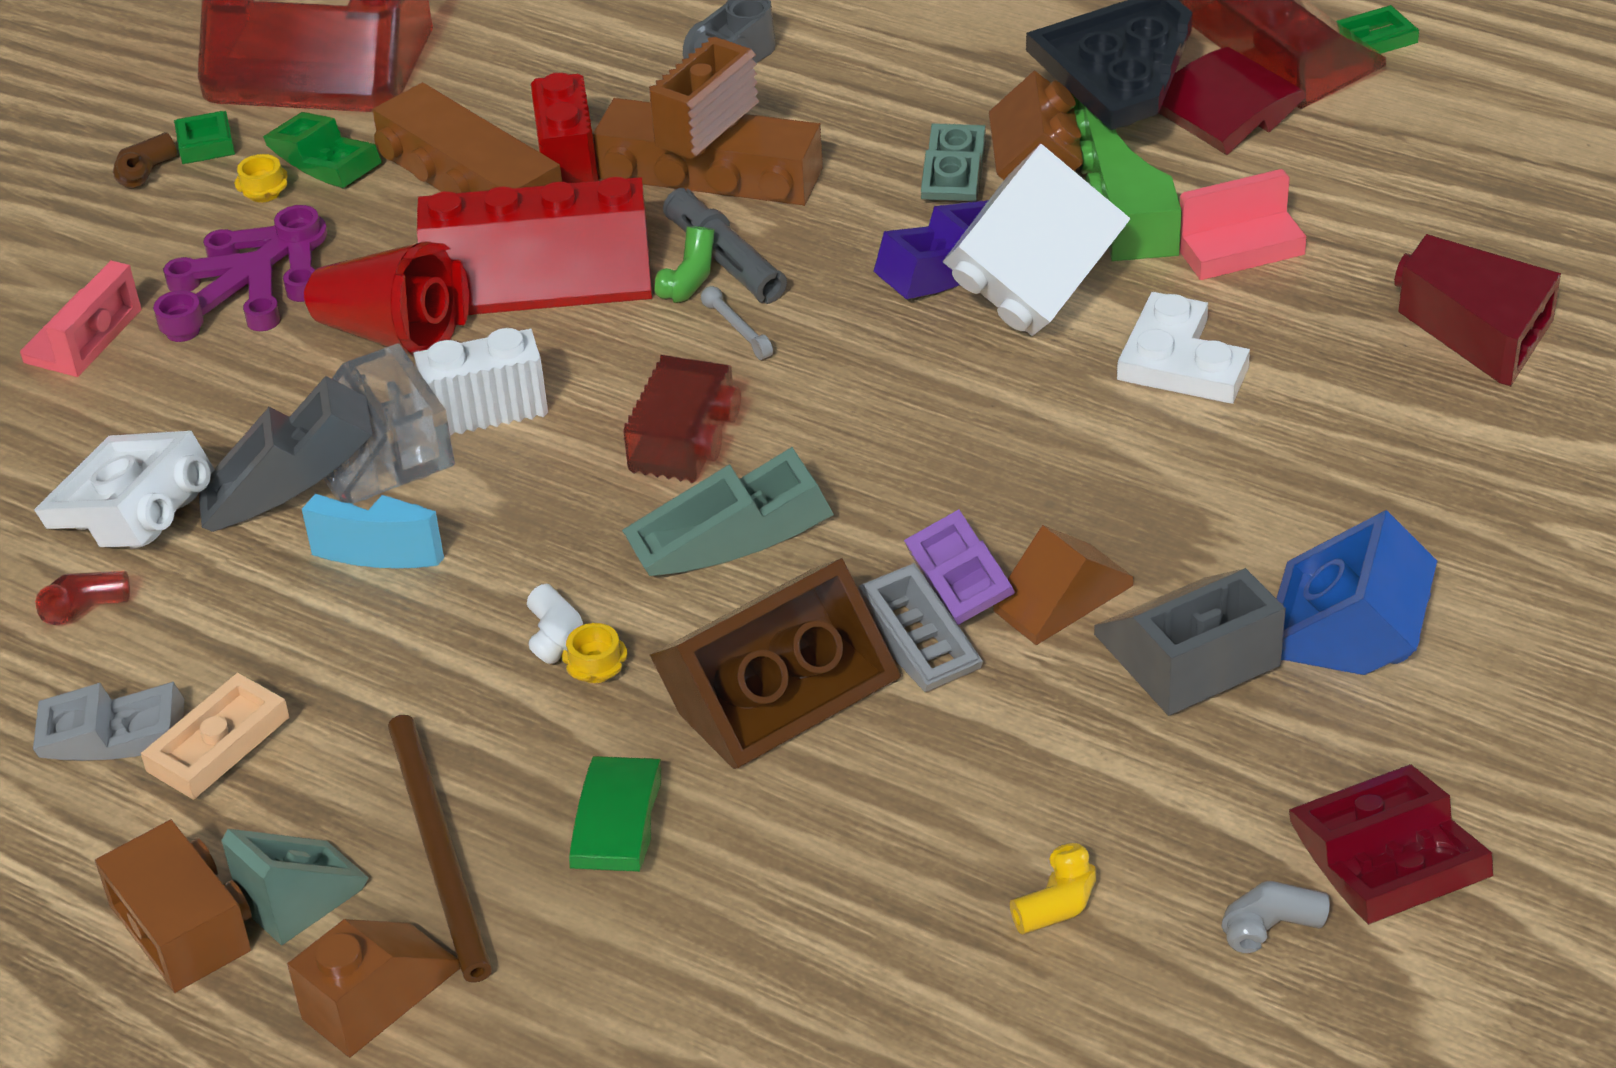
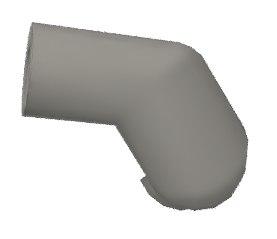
M1265 881L1227 907L1221 926L1232 949L1241 953H1253L1261 949V943L1267 939L1266 931L1279 921L1317 929L1322 928L1329 913V896L1327 893L1275 881Z

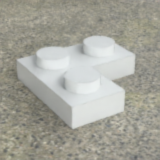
M1151 292L1118 360L1117 380L1233 404L1249 368L1250 349L1227 345L1220 341L1199 339L1207 323L1208 302L1188 299L1177 294Z

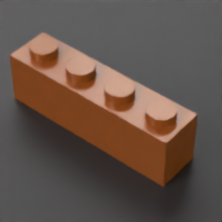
M423 82L372 109L376 127L374 141L381 155L414 174L418 180L430 184L441 192L464 193L487 191L502 186L522 188L562 182L560 164Z
M613 98L593 133L598 179L642 177L643 185L673 189L684 188L685 190L688 188L696 192L805 206L823 169L821 124L814 122L744 114L736 126L724 131L707 146V150L702 155L689 159L655 146L651 102Z

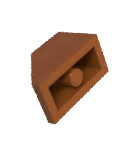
M343 919L287 963L302 1020L349 1058L460 969L459 961L456 957L411 923Z

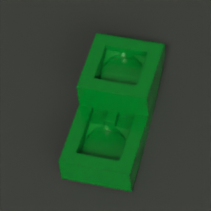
M301 112L263 136L266 146L289 164L320 181L341 188L346 187L382 163L376 144L341 137L336 120L332 117Z
M592 757L575 818L569 853L570 869L640 872L651 842V811L661 786V759Z

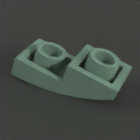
M932 123L929 150L925 152L921 199L977 201L985 154L986 125Z

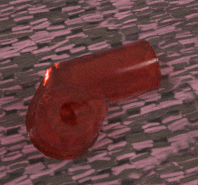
M127 571L64 574L39 591L35 600L37 614L47 624L59 626L71 623L95 604L128 602L130 597L129 576Z

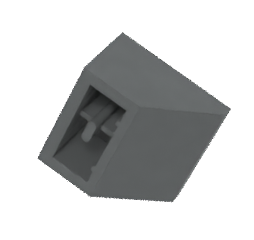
M1244 568L1204 577L1094 625V635L1160 708L1170 716L1281 665L1286 608Z

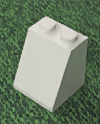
M1040 144L1005 178L943 260V263L953 270L952 275L963 288L975 294L981 293L998 308V315L1006 324L1018 331H1026L1033 336L1051 322L1129 222L1130 218L1045 146Z

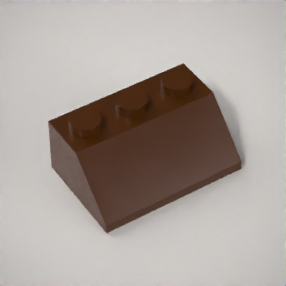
M843 558L812 568L650 654L678 713L733 769L741 767L902 677Z

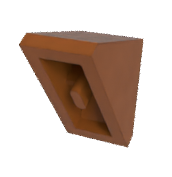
M1042 525L1008 578L1015 593L993 605V611L1032 643L1038 645L1133 586V576L1090 543Z

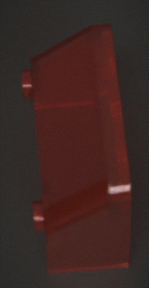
M202 0L197 73L202 97L216 104L373 112V108L403 93L433 29L429 0H350L347 6L255 0Z

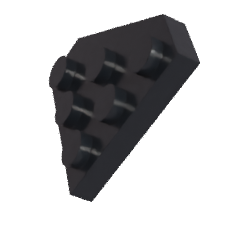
M1125 0L1027 32L1026 51L1110 130L1127 127L1134 122L1159 113L1192 32L1193 12L1179 0Z

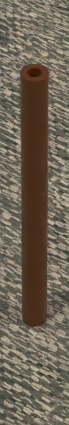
M398 715L390 720L388 729L461 971L466 981L472 983L480 982L491 974V964L414 719L409 715Z

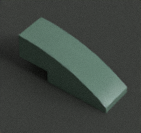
M793 447L740 479L729 464L622 531L648 575L657 576L723 564L762 551L804 532L834 514L818 484Z

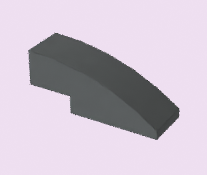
M325 376L290 417L268 407L216 466L215 470L211 473L209 484L204 490L199 492L202 528L214 532L246 521L277 507L317 484L347 461L372 436L366 396Z

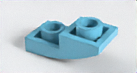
M315 493L302 508L313 556L357 566L395 569L438 566L444 559L436 511L423 508L420 505L410 504L381 495L373 506L366 510L351 503H344Z

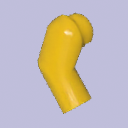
M1070 843L1055 848L1049 858L1054 871L1049 877L1046 888L1010 900L1012 919L1020 934L1023 935L1074 918L1084 910L1096 881V868L1089 863V854L1084 846L1078 843Z

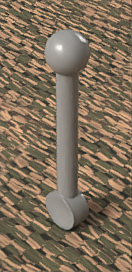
M709 286L702 291L700 298L702 304L710 309L715 308L751 344L753 352L759 360L773 355V347L768 337L764 334L758 336L723 301V295L719 288Z

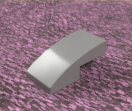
M170 682L113 700L101 683L40 700L38 702L33 750L39 758L91 761L141 756V752L183 718L185 699L174 682Z

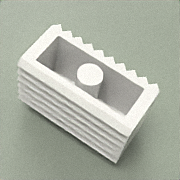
M502 328L492 332L487 338L462 343L453 340H443L433 344L428 350L413 352L423 408L430 434L433 438L439 439L442 435L450 437L454 432L463 434L466 430L474 432L478 427L486 429L489 425L498 427L501 422L509 425L513 420L521 422L525 417L532 420L536 415L545 417L548 413L541 357L532 329L518 331L513 328Z

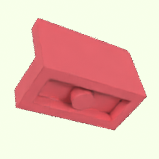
M1283 169L1183 192L1180 195L1181 229L1179 252L1199 280L1305 255L1307 236L1287 212L1289 176Z
M110 260L21 349L20 354L23 363L79 377L142 310L130 265Z

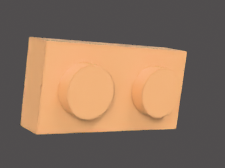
M237 672L141 752L145 770L147 773L194 800L290 718L286 701L279 695Z

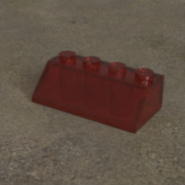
M1179 0L1193 12L1192 27L1218 47H1230L1304 90L1306 98L1297 106L1299 109H1303L1386 66L1385 56L1307 0Z

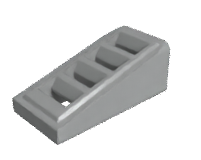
M915 563L859 586L858 590L891 656L924 692L981 669L983 660ZM903 606L909 609V611L897 616L893 613V610ZM920 621L922 623V627L908 633L904 629V627ZM931 637L938 641V643L921 650L915 645ZM945 653H949L954 658L934 668H931L927 662Z

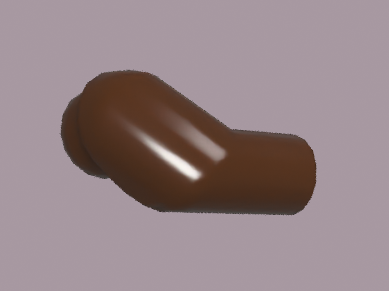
M167 132L121 149L113 168V174L117 182L126 188H137L144 185L153 166L177 157V149L173 139Z

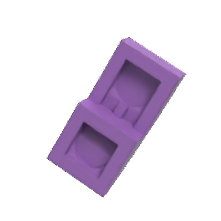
M960 509L904 540L913 560L957 625L1015 593L1012 585L983 540L979 541Z

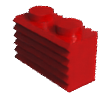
M552 73L544 78H535L531 82V92L539 152L560 164L562 182L598 181L584 76L578 73Z

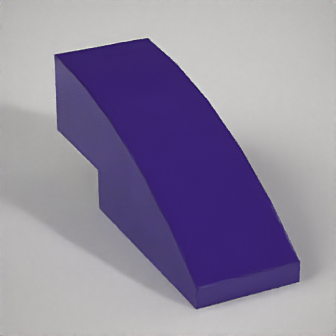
M989 200L934 206L929 226L884 231L873 272L905 299L936 294L960 286L952 275L953 270L943 263V260Z

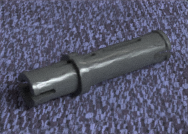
M678 188L668 195L663 205L665 216L676 223L685 233L687 226L715 229L712 257L729 274L745 286L760 303L764 301L766 304H770L783 294L787 285V278L784 273L772 266L750 244L730 228L728 218L721 211L709 209L688 188L687 190Z

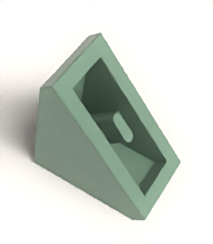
M227 829L222 839L232 880L243 893L251 910V918L281 946L363 890L369 879L368 876L325 840Z

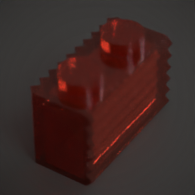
M660 355V361L656 363V369L652 371V377H649L648 385H645L644 392H641L640 400L636 402V408L633 407L632 415L628 417V423L624 424L623 433L627 467L633 474L640 471L645 476L652 473L657 478L663 474L668 480L674 476L680 482L686 478L690 483H694L698 479L706 461L715 462L717 460L722 445V428L725 422L734 423L736 421L741 404L739 387H733L732 367L725 364Z

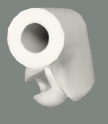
M541 584L530 593L527 599V607L540 619L538 623L540 630L529 639V649L545 663L554 664L561 658L563 650L567 651L566 640L569 634L577 627L583 625L580 614L551 585Z

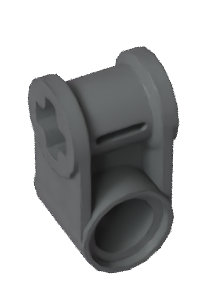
M728 0L726 4L703 21L696 23L689 30L683 44V58H689L688 54L695 53V48H701V43L708 42L710 37H718L752 49L756 54L752 58L755 63L771 55L776 45L771 1Z

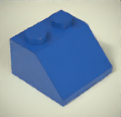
M1385 510L1287 561L1276 598L1286 608L1281 660L1366 675L1389 663L1398 664L1406 660L1417 650L1420 642L1421 628L1427 603L1431 596L1430 590L1437 560Z

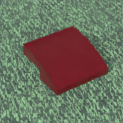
M1224 47L1199 57L1175 72L1159 114L1225 155H1228L1257 126L1270 133L1306 96L1301 88L1234 49Z
M1412 764L1289 809L1290 822L1315 863L1340 896L1368 925L1493 876L1492 852L1452 820L1450 795Z

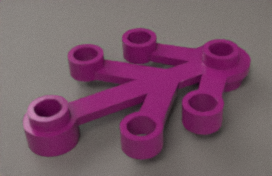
M293 205L282 209L276 214L273 226L237 231L219 229L207 234L203 240L207 258L191 259L180 257L169 261L164 266L163 271L167 287L172 292L160 296L154 303L153 309L159 330L171 341L184 342L193 339L200 332V327L204 321L203 316L247 283H249V299L243 305L247 326L254 331H268L275 328L280 323L281 317L277 300L273 297L272 265L289 254L290 269L283 275L286 295L292 301L304 302L305 286L311 274L315 271L312 268L311 251L323 243L327 237V227L324 219L318 216L317 210L311 206ZM260 247L254 252L240 253V249ZM220 276L198 293L190 292L200 285V278Z

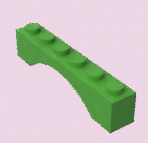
M1073 96L1076 102L1074 106L1076 122L1081 133L1079 140L1083 164L1079 166L1080 173L1086 174V182L1130 218L1129 222L1108 247L1111 261L1179 256L1181 207L1172 176L1151 166L1131 151L1115 129L1110 130Z

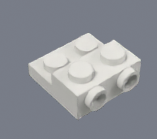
M192 431L110 435L34 510L46 529H89L99 547L129 546L132 549H136L154 541L161 534L162 530L170 526L174 518V512L189 504L195 499L198 492L207 487L211 473L215 469Z

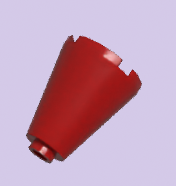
M425 241L319 267L311 274L305 286L304 301L311 317L316 322L414 356L413 352L428 350L439 341L450 340L456 325L465 326L469 310V287L466 272L461 261L451 260L446 250L451 248L444 243Z

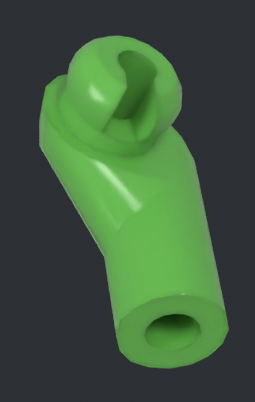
M687 226L683 262L676 270L665 268L657 272L655 293L661 299L671 298L674 303L685 302L706 281L710 275L715 229Z

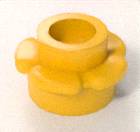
M253 155L242 160L237 166L238 176L234 182L235 188L238 192H243L245 197L254 202L272 201L287 186V171L281 167L279 159L273 155Z
M588 623L574 629L566 640L567 651L563 650L562 653L563 662L568 664L566 666L568 674L577 680L588 683H601L614 677L621 671V662L627 659V648L619 640L617 632L612 627L602 623Z

